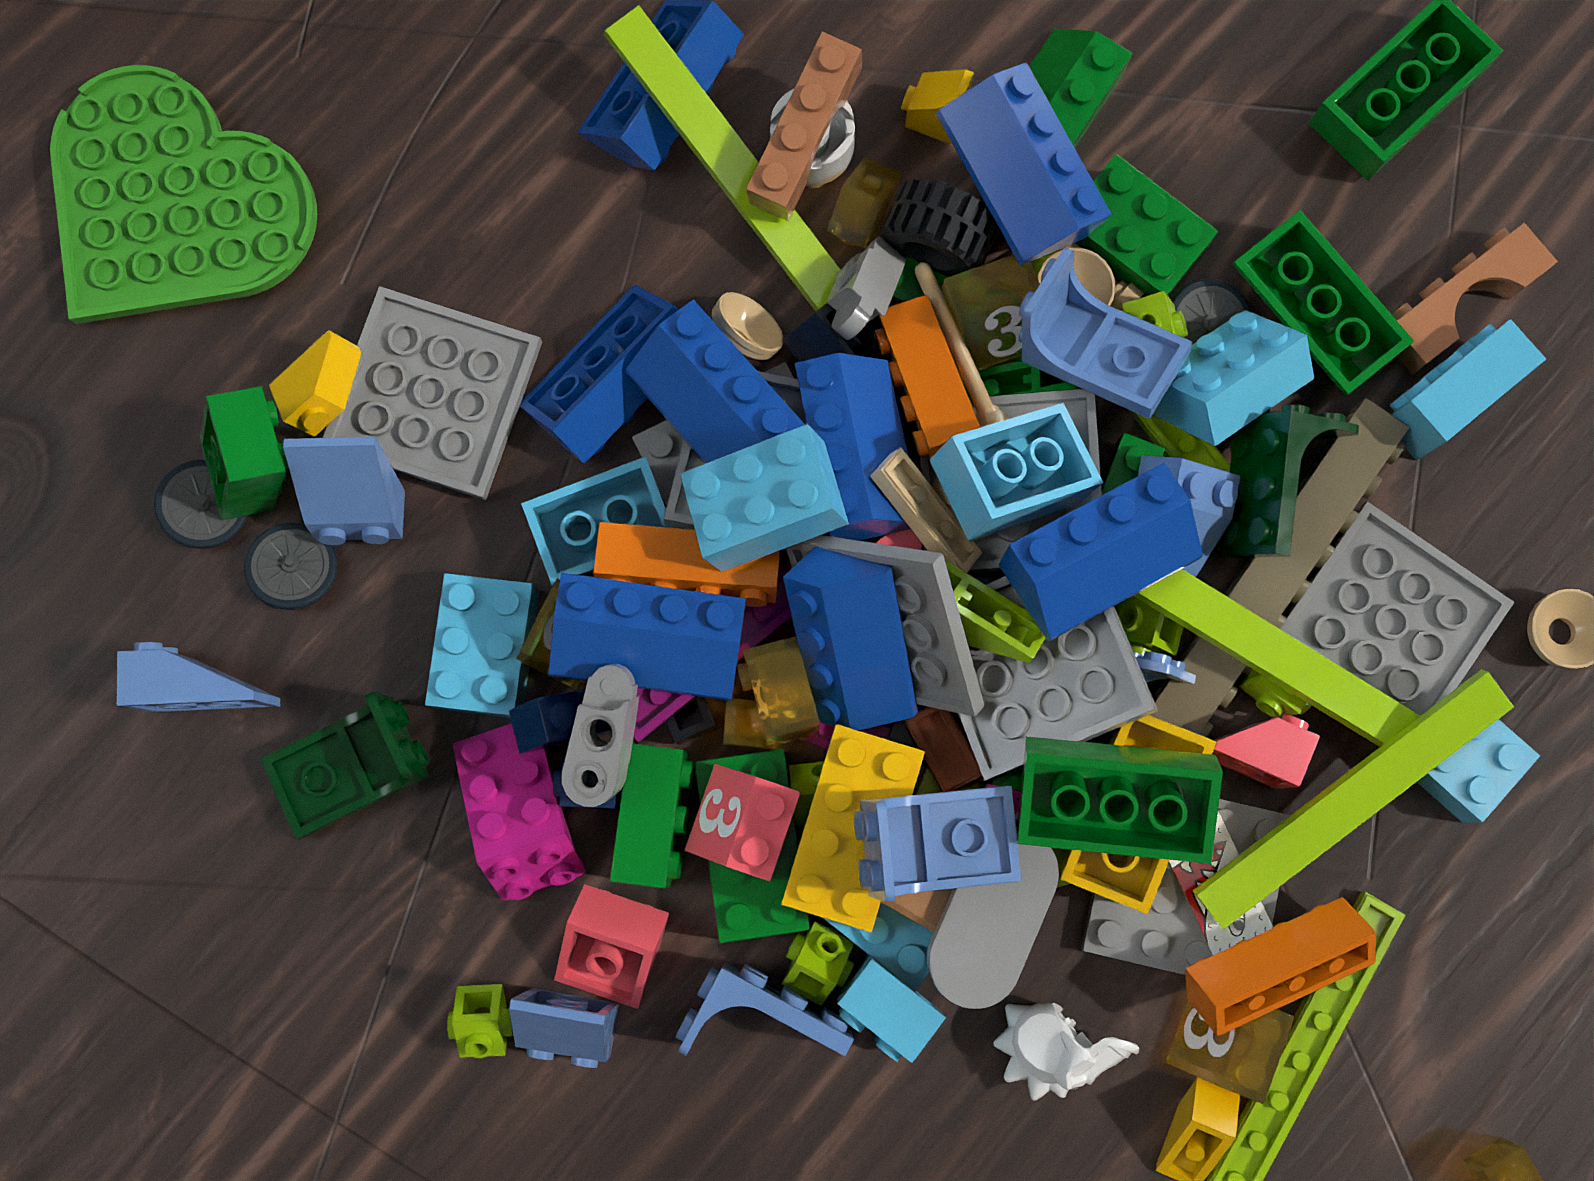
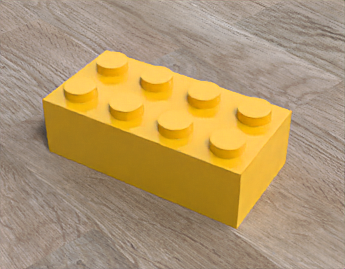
M1147 715L1114 729L1108 744L1212 754L1217 742L1160 718ZM1066 849L1058 870L1061 880L1148 915L1169 860Z
M838 724L835 725L781 905L872 933L881 900L870 897L868 888L862 889L860 884L858 862L861 859H865L863 840H857L855 835L854 812L861 811L860 800L912 795L925 751Z

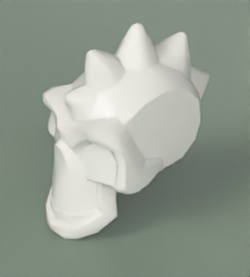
M1038 1002L1031 1006L1007 1004L1005 1011L1009 1027L993 1043L996 1048L1012 1056L1004 1074L1005 1081L1014 1082L1028 1079L1029 1093L1033 1101L1038 1100L1050 1090L1059 1097L1065 1098L1068 1090H1076L1086 1083L1091 1085L1108 1068L1128 1058L1131 1053L1138 1054L1139 1047L1135 1043L1115 1037L1104 1038L1093 1045L1083 1032L1077 1034L1073 1028L1076 1022L1069 1017L1065 1018L1061 1014L1063 1008L1060 1005Z

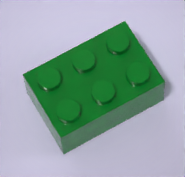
M1115 154L1093 181L1112 215L1086 238L1075 243L1081 248L1090 250L1103 258L1118 282L1123 279L1128 285L1131 282L1144 293L1140 298L1165 291L1169 296L1205 252L1219 231L1119 155Z
M262 386L206 396L199 440L221 521L274 510L278 495H282L281 484L286 482L285 469H289L283 448L284 442H277L273 428L279 425L278 415L273 400H265Z
M632 744L627 777L622 790L610 877L611 882L668 888L672 886L673 879L681 878L684 852L677 851L679 833H687L690 807L682 806L684 790H692L695 777V763L688 761L689 754L684 750Z

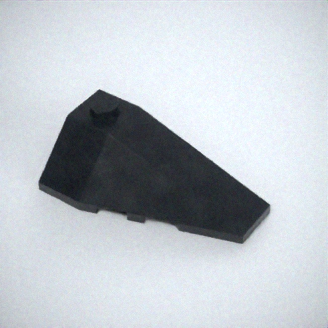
M828 303L782 339L798 362L835 353L888 360V363L893 362L890 353L881 354L874 330L881 328L879 316L866 323L856 336L846 340L831 327L836 310ZM902 386L894 388L906 446L919 454L912 432L918 431L916 422L907 423L899 399L905 396Z

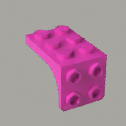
M512 723L452 743L476 861L502 900H521L529 897L537 890L552 885H566L586 872L584 862L574 845L566 824L559 797H554L553 795L554 776L547 749L519 754Z

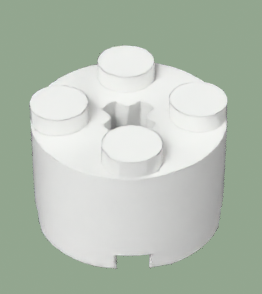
M794 89L782 96L772 111L770 138ZM847 101L834 115L820 142L806 184L809 188H819L823 184L836 179L846 170L851 162L854 152L855 121L851 106Z

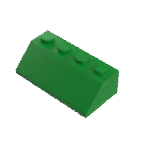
M1054 29L1029 68L1071 143L1076 148L1123 77L1133 53L1097 31Z
M1301 210L1232 264L1286 327L1307 335L1311 357L1345 396L1350 394L1414 342L1412 337Z

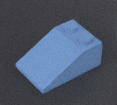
M376 437L284 439L283 448L303 521L316 541L327 545H341L345 543V540H363L370 544H384L389 539H402L405 490Z
M1142 455L1138 476L1165 462L1191 500L1203 556L1182 569L1196 577L1232 520L1235 502L1238 497L1240 475L1183 458Z
M140 642L134 643V651H117V706L145 712L280 707L279 697L198 660L178 654V648L163 647L162 643Z
M531 988L510 1001L509 1011L515 1047L526 1048V1056L531 1058L553 1060L554 1054L572 1056L571 1064L597 1068L598 1061L606 1062L611 1056L620 1003Z

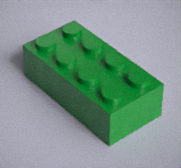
M1433 0L1320 105L1308 124L1369 181L1472 85L1504 50L1451 0Z
M1026 736L1017 821L1018 844L1211 864L1223 771L1217 756L1212 754Z
M784 749L695 762L700 804L714 764L789 788ZM794 816L770 882L708 860L720 943L810 930L807 912L781 905L798 851Z

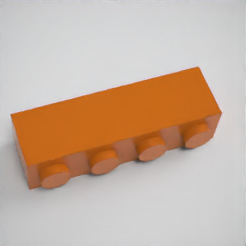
M924 295L888 307L884 317L879 315L881 328L874 330L881 354L890 353L893 362L888 364L894 388L902 386L905 396L899 399L907 423L916 422L918 431L912 432L919 456L920 458L928 456L931 459L951 436L980 428V425L929 297Z
M599 522L593 574L596 578L745 598V606L762 607L766 603H776L780 550L722 572L702 558L695 530Z
M1343 897L1327 904L1318 905L1308 913L1288 922H1281L1262 934L1248 940H1241L1233 947L1209 958H1202L1185 968L1187 999L1218 1037L1374 964L1376 958V931Z

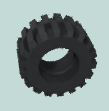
M913 178L902 183L881 229V237L904 258L908 257L919 263H927L932 270L948 278L973 279L979 276L1000 228L988 207L970 193L941 181Z

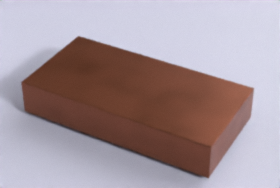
M927 706L919 710L913 718L903 720L917 749L925 751L923 759L941 792L965 790L984 780L975 755L950 711Z

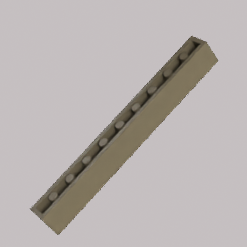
M1367 398L1352 408L1345 419V422L1359 425L1358 435L1332 438L1298 486L1290 556L1249 558L1224 593L1228 598L1279 629L1282 628L1287 619L1281 615L1290 601L1296 604L1308 590L1311 583L1306 578L1314 566L1320 569L1334 552L1335 548L1330 543L1338 531L1344 534L1356 520L1359 513L1354 508L1362 497L1367 500L1380 485L1383 478L1377 474L1385 463L1391 465L1406 446V443L1401 441V439L1410 427ZM1195 635L1178 660L1186 663L1185 671L1196 675L1195 684L1165 679L1153 696L1158 711L1150 715L1207 737L1213 728V724L1208 722L1217 707L1223 711L1229 705L1238 691L1233 684L1241 672L1248 675L1252 668L1198 635Z

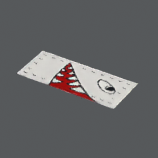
M1219 811L1211 864L1169 860L1213 955L1233 947L1241 940L1251 939L1273 928L1260 901L1223 930L1193 892L1195 888L1239 855Z

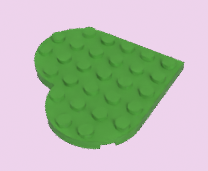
M148 65L114 68L84 83L78 88L81 93L73 100L67 110L61 109L53 127L50 155L68 318L73 323L80 324L255 295L274 287L287 278L306 256L312 244L317 226L315 193L306 173L290 153L272 143L270 139L251 132L222 131L219 119L206 98L197 88L180 78L176 73Z

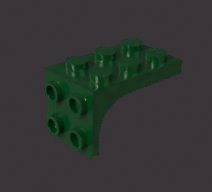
M1283 405L1282 412L1269 409L1235 432L1230 445V473L1240 475V482L1232 520L1221 536L1220 556L1231 558L1290 556L1300 464L1307 445L1312 440L1358 435L1359 425L1345 422V415L1318 413V416L1309 414V407Z
M373 691L365 695L367 704L358 711L260 759L296 839L307 837L429 777L425 769V765L429 764V758L419 740L412 741L406 728L407 725L411 724V720L400 700L394 702L392 697Z

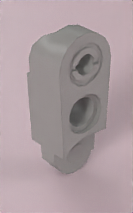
M880 236L872 241L864 252L858 253L851 258L843 269L837 273L827 301L836 310L831 327L846 340L856 336L866 323L876 316H885L905 265L906 259Z
M609 664L599 668L592 676H589L583 702L577 708L562 770V785L566 795L574 803L583 807H595L607 802L622 789L626 781L639 696H636L638 685L635 684L632 673L623 665ZM598 719L606 721L611 726L612 738L610 742L601 740L597 736L595 725ZM589 770L595 772L598 777V783L595 787L585 786Z

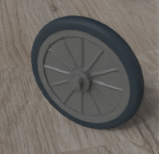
M1206 278L1193 281L1181 288L1171 300L1176 312L1181 311L1186 322L1188 336L1183 338L1192 341V345L1200 337L1211 333L1229 321L1232 316L1244 310L1251 312L1246 299L1240 291L1231 284L1219 279Z
M205 460L188 461L170 470L159 483L154 497V512L161 529L175 542L190 548L207 549L228 542L239 533L248 517L246 515L221 521Z
M299 523L281 524L264 531L250 545L244 560V576L251 592L263 603L283 610L301 609L319 601L333 586L338 572V557L334 546L316 541L305 524Z

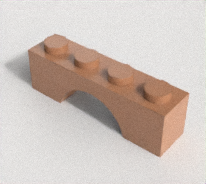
M823 31L821 32L746 188L750 204L789 221L807 184L809 172L820 142L836 112L845 105L861 72L862 49Z
M1525 223L1511 233L1504 227L1484 243V246L1488 249L1487 252L1479 258L1473 252L1451 269L1456 275L1445 283L1439 277L1421 291L1419 295L1423 299L1422 302L1414 308L1407 302L1392 313V316L1414 340L1411 345L1396 356L1411 375L1459 339L1455 324V310L1462 294L1472 291H1488L1509 300L1558 262Z

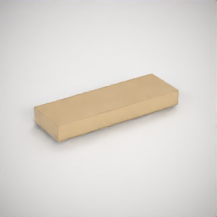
M900 447L890 453L870 477L928 551L943 553L945 560L967 573L980 557L982 551L973 540H967L958 520L904 450Z

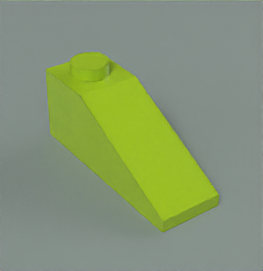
M945 560L968 646L1031 663L1046 638L1030 613Z

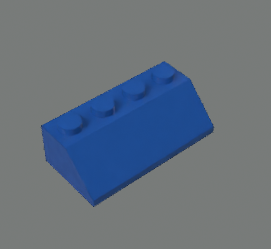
M665 0L651 21L707 95L713 89L714 80L723 66L734 57L736 47L744 36V33L713 0ZM625 62L577 131L583 138L631 167L653 171L666 160L669 155V148L679 134Z
M1027 62L991 75L939 109L936 113L1020 266L1086 238L1112 215Z
M635 284L521 401L520 408L565 450L585 464L590 457L595 456L603 449L605 442L620 426L625 425L632 419L637 408L647 399V396L628 376L626 368L656 327L677 312V308Z
M694 299L656 327L626 368L628 376L705 464L805 425Z
M835 353L795 363L806 423L825 442L849 522L848 525L830 531L831 537L860 541L911 529L870 477L887 456L900 447L908 455L888 360Z
M1164 462L1009 544L999 566L1049 642L1199 560L1203 554L1191 500Z
M814 547L783 576L815 720L826 725L835 726L838 724L859 731L913 718L918 713L892 567Z
M561 573L553 620L548 674L552 677L588 681V677L592 676L599 668L609 664H620L629 669L639 689L731 701L746 599Z

